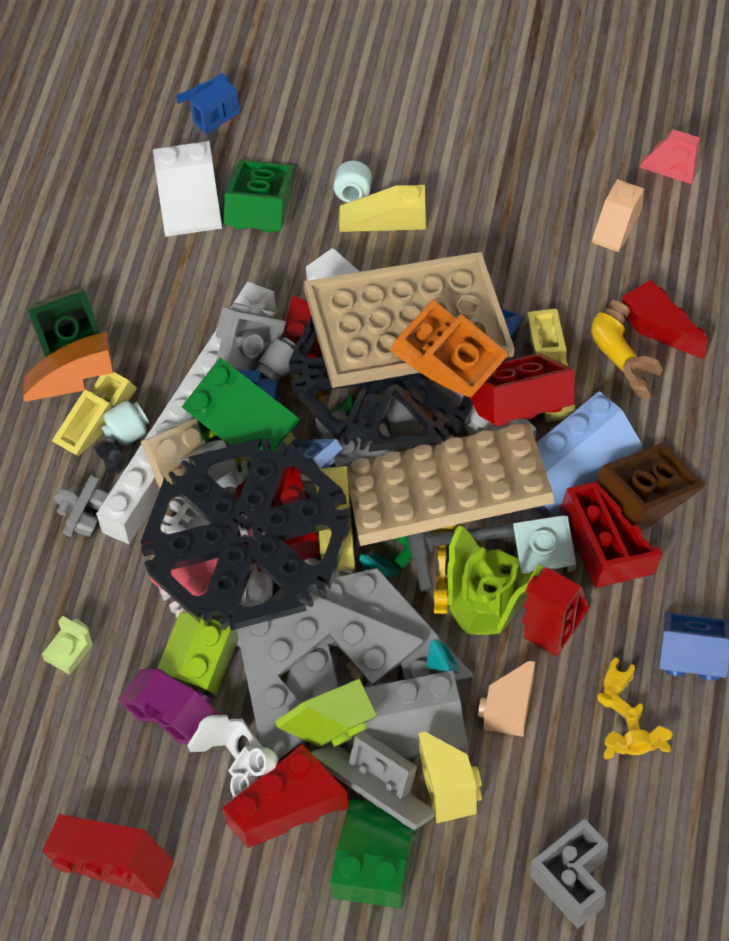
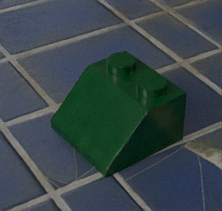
M82 287L25 307L45 358L74 341L100 334L87 294Z

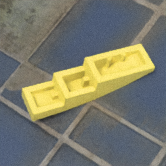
M549 309L527 312L533 354L542 353L568 366L566 346L558 310ZM575 404L563 407L560 412H543L545 422L565 420L576 411Z

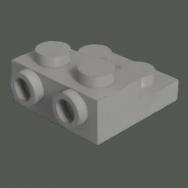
M233 303L232 308L223 307L216 332V337L222 339L216 361L220 357L237 371H256L259 367L258 361L275 338L282 339L286 321L276 318L275 311L258 308L257 313L250 312V306Z

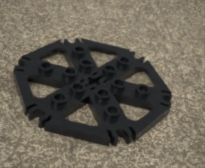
M310 316L289 360V375L301 376L299 378H292L291 387L297 398L338 441H340V437L345 432V445H348L352 438L358 437L361 439L360 450L366 449L368 441H372L368 452L416 447L422 444L438 445L441 444L442 440L446 441L449 439V432L445 428H453L457 433L461 432V426L465 428L474 406L470 397L464 395L461 404L453 408L425 380L429 378L422 373L332 388L324 358H309L308 356L317 338L313 319ZM362 386L350 414L345 420L336 419L316 397L317 393L322 390ZM393 396L421 423L423 427L421 432L398 436H385L380 432L379 428Z
M261 438L189 456V462L185 460L181 462L182 469L186 472L184 475L177 476L174 472L170 471L168 474L171 483L164 477L140 541L143 556L155 555L152 560L145 561L144 564L148 575L199 624L202 615L205 626L210 625L213 617L220 616L222 617L220 620L221 629L226 630L230 626L232 631L307 611L306 605L309 607L314 605L313 598L308 595L311 591H319L323 596L327 594L324 583L331 589L352 523L349 508L343 510L336 509L339 505L347 503L343 489L292 445L288 454L285 442H282L279 450L274 452L270 451V439H265L262 444ZM247 457L251 460V466L239 501H237L208 475V469L216 463ZM289 467L299 469L319 487L318 493L313 497L274 507L285 471ZM178 496L182 497L210 523L172 534H166L161 530L169 503ZM238 526L244 528L245 530H249L251 528L254 539L251 536L249 537L248 535H243L241 537L240 529ZM326 529L331 531V537L323 561L318 565H309L283 542L284 540ZM218 558L209 587L203 595H192L171 575V571L174 569ZM254 564L285 591L282 598L252 607L241 605Z

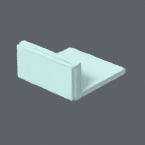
M568 516L513 523L521 574L534 572L538 564L543 565L544 569L545 567L549 569L567 567V572L575 570L576 560Z

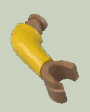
M612 300L609 304L611 309H606L604 313H597L592 321L591 333L594 342L625 374L635 395L639 398L648 399L651 397V393L646 382L641 380V378L647 373L660 376L663 369L657 359L648 356L638 357L623 337L625 332L623 323L625 321L624 317L630 314V310L623 303Z

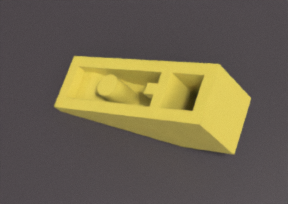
M425 185L394 186L340 205V232L426 230Z

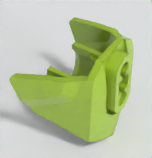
M458 525L449 545V563L447 566V602L452 617L467 634L491 635L501 633L525 603L528 597L525 590L529 581L534 575L539 577L544 570V566L538 564L534 572L521 574L518 558L499 549L486 551L485 548H480L467 529ZM508 570V571H510L511 573H510V574H503L502 571Z

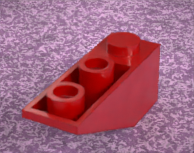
M652 280L622 296V303L630 310V314L624 318L640 335L701 359L706 356L708 338L704 330L696 327L690 321L684 309L677 307L670 300L667 292L663 288H659Z

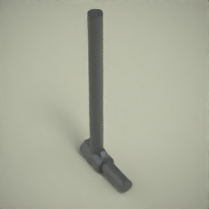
M513 524L467 529L475 541L515 536ZM426 531L408 535L412 560H415L421 591L434 589L428 563V557H430L433 547L450 545L455 531L434 534Z

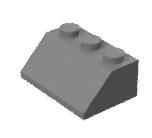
M453 671L364 688L377 717L366 723L368 729L364 732L407 760L420 758L418 733L427 732L458 750L468 748L461 702Z

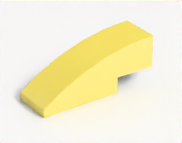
M115 372L99 376L90 392L86 389L83 391L52 441L79 456L104 433L101 428L106 425L104 413L123 401H129L137 387Z

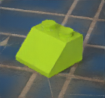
M180 612L157 669H161L171 678L182 684L217 696L239 640L236 630L231 631L230 626L226 630H222L220 622L211 620L209 626H205L203 616L199 624L190 614Z
M357 679L304 701L276 720L275 723L278 728L318 747L330 742L336 747L367 730L366 723L377 717L360 679Z

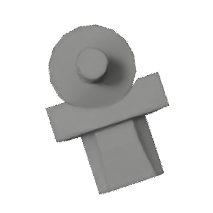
M90 475L79 497L76 495L78 487L75 485H70L68 490H58L54 495V500L60 505L57 509L60 515L64 516L68 510H72L62 534L71 537L75 531L88 537L91 536L98 518L84 512L86 506H89L98 511L109 495L108 492L96 486L99 481L98 478Z

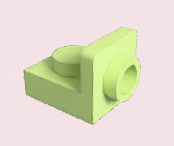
M62 616L58 621L61 630L42 653L44 661L71 675L93 646L89 634V628L78 619L71 621Z

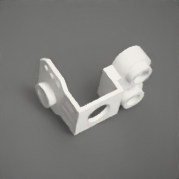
M211 715L204 718L199 723L197 731L187 745L190 752H203L213 746L226 745L236 759L228 770L233 776L230 789L234 798L258 780V776H263L272 771L278 764L276 753L269 748H263L243 719H228L227 715ZM244 735L249 741V746H245L240 753L238 750V740Z

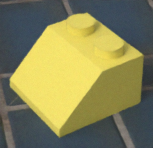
M427 732L418 733L420 763L432 808L435 810L436 823L477 814V801L482 800L479 788L482 784L478 767H471L466 753Z

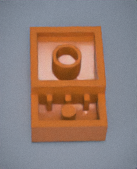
M434 299L399 335L390 348V351L429 379L470 398L509 355L462 314L455 318Z
M104 332L74 341L48 355L24 376V402L85 391V378L112 374V352L108 333Z

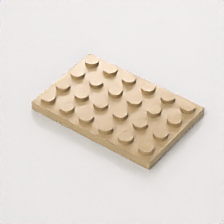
M482 252L304 281L305 295L332 388L420 373L391 352L390 348L399 335L432 299L455 318L462 314L509 354L507 357L514 356L515 348Z
M530 423L512 424L506 428L481 431L475 435L462 438L454 437L438 445L422 444L412 449L399 452L391 451L369 459L359 458L347 466L348 486L360 546L555 503L553 491Z

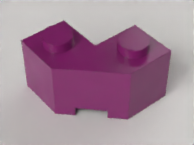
M141 669L118 699L140 722H156L179 744H188L197 731L199 723L208 716L218 714L209 705L211 701L205 694L192 690L176 681L161 669Z

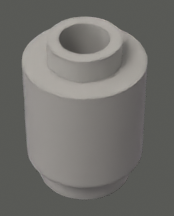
M285 337L282 340L275 338L258 361L259 367L256 371H260L261 376L266 380H283L289 372V360L296 345Z

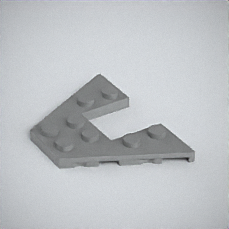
M377 568L336 577L333 580L331 589L324 583L327 593L325 596L320 594L319 591H311V594L422 639L424 645L400 664L404 680L443 673V671L426 668L430 641L434 639L443 641ZM331 637L290 669L286 686L300 703L338 688L329 650L330 647L338 645ZM451 651L460 668V672L454 674L456 684L473 680L471 671Z
M280 589L264 603L282 598L285 591ZM311 593L308 595L313 598L314 605L312 607L306 605L307 611L237 629L261 745L263 748H269L274 751L279 763L305 742V740L278 728L275 723L276 720L301 704L279 677L329 637L334 640L371 686L378 683L422 647L424 641Z

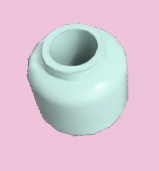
M347 161L341 164L336 170L333 186L337 197L349 203L368 196L372 182L371 171L365 164L358 161Z
M123 401L104 413L106 425L101 428L108 439H112L113 442L116 440L121 446H128L146 434V425L149 424V421L137 402L132 405L129 401Z

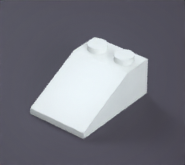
M210 142L153 149L165 237L222 229Z

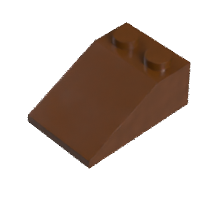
M664 442L603 465L593 481L597 482L622 509L621 514L632 526L637 525L641 530L655 524L701 491L705 486Z

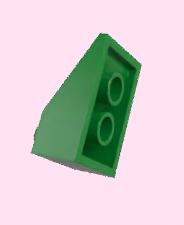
M239 159L225 192L224 225L232 226L239 230L255 228L267 233L281 231L286 219L295 165Z
M220 357L182 405L183 409L232 446L261 438L263 444L265 439H270V451L274 452L300 420V418Z
M350 799L330 879L332 898L402 909L415 830L404 825L382 808L377 807L373 802Z

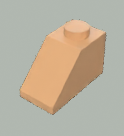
M618 179L616 180L605 200L592 243L620 252L642 212L644 188Z
M528 661L489 685L488 696L481 697L478 717L484 718V730L524 737L535 677V662Z

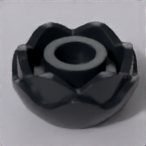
M100 439L96 441L93 449L103 459L106 468L111 471V475L116 472L120 473L125 466L126 459L113 440Z

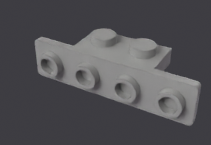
M362 732L355 736L351 754L339 746L334 747L332 742L311 753L331 775L411 829L416 830L434 818L435 810L410 794L417 766L369 734Z

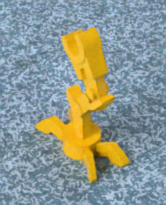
M456 525L431 530L430 533L455 531ZM446 545L438 548L439 574L435 575L434 613L447 614Z
M615 657L611 661L604 679V694H598V701L606 708H613L625 718L628 732L624 736L615 731L608 734L604 741L607 748L603 758L605 760L613 758L615 753L641 755L648 751H654L657 748L662 752H670L671 746L666 741L672 738L673 733L662 726H657L650 734L646 730H640L638 720L642 715L643 705L640 703L635 708H632L619 697L633 680L635 665L631 664L626 672H620L617 670L619 659Z

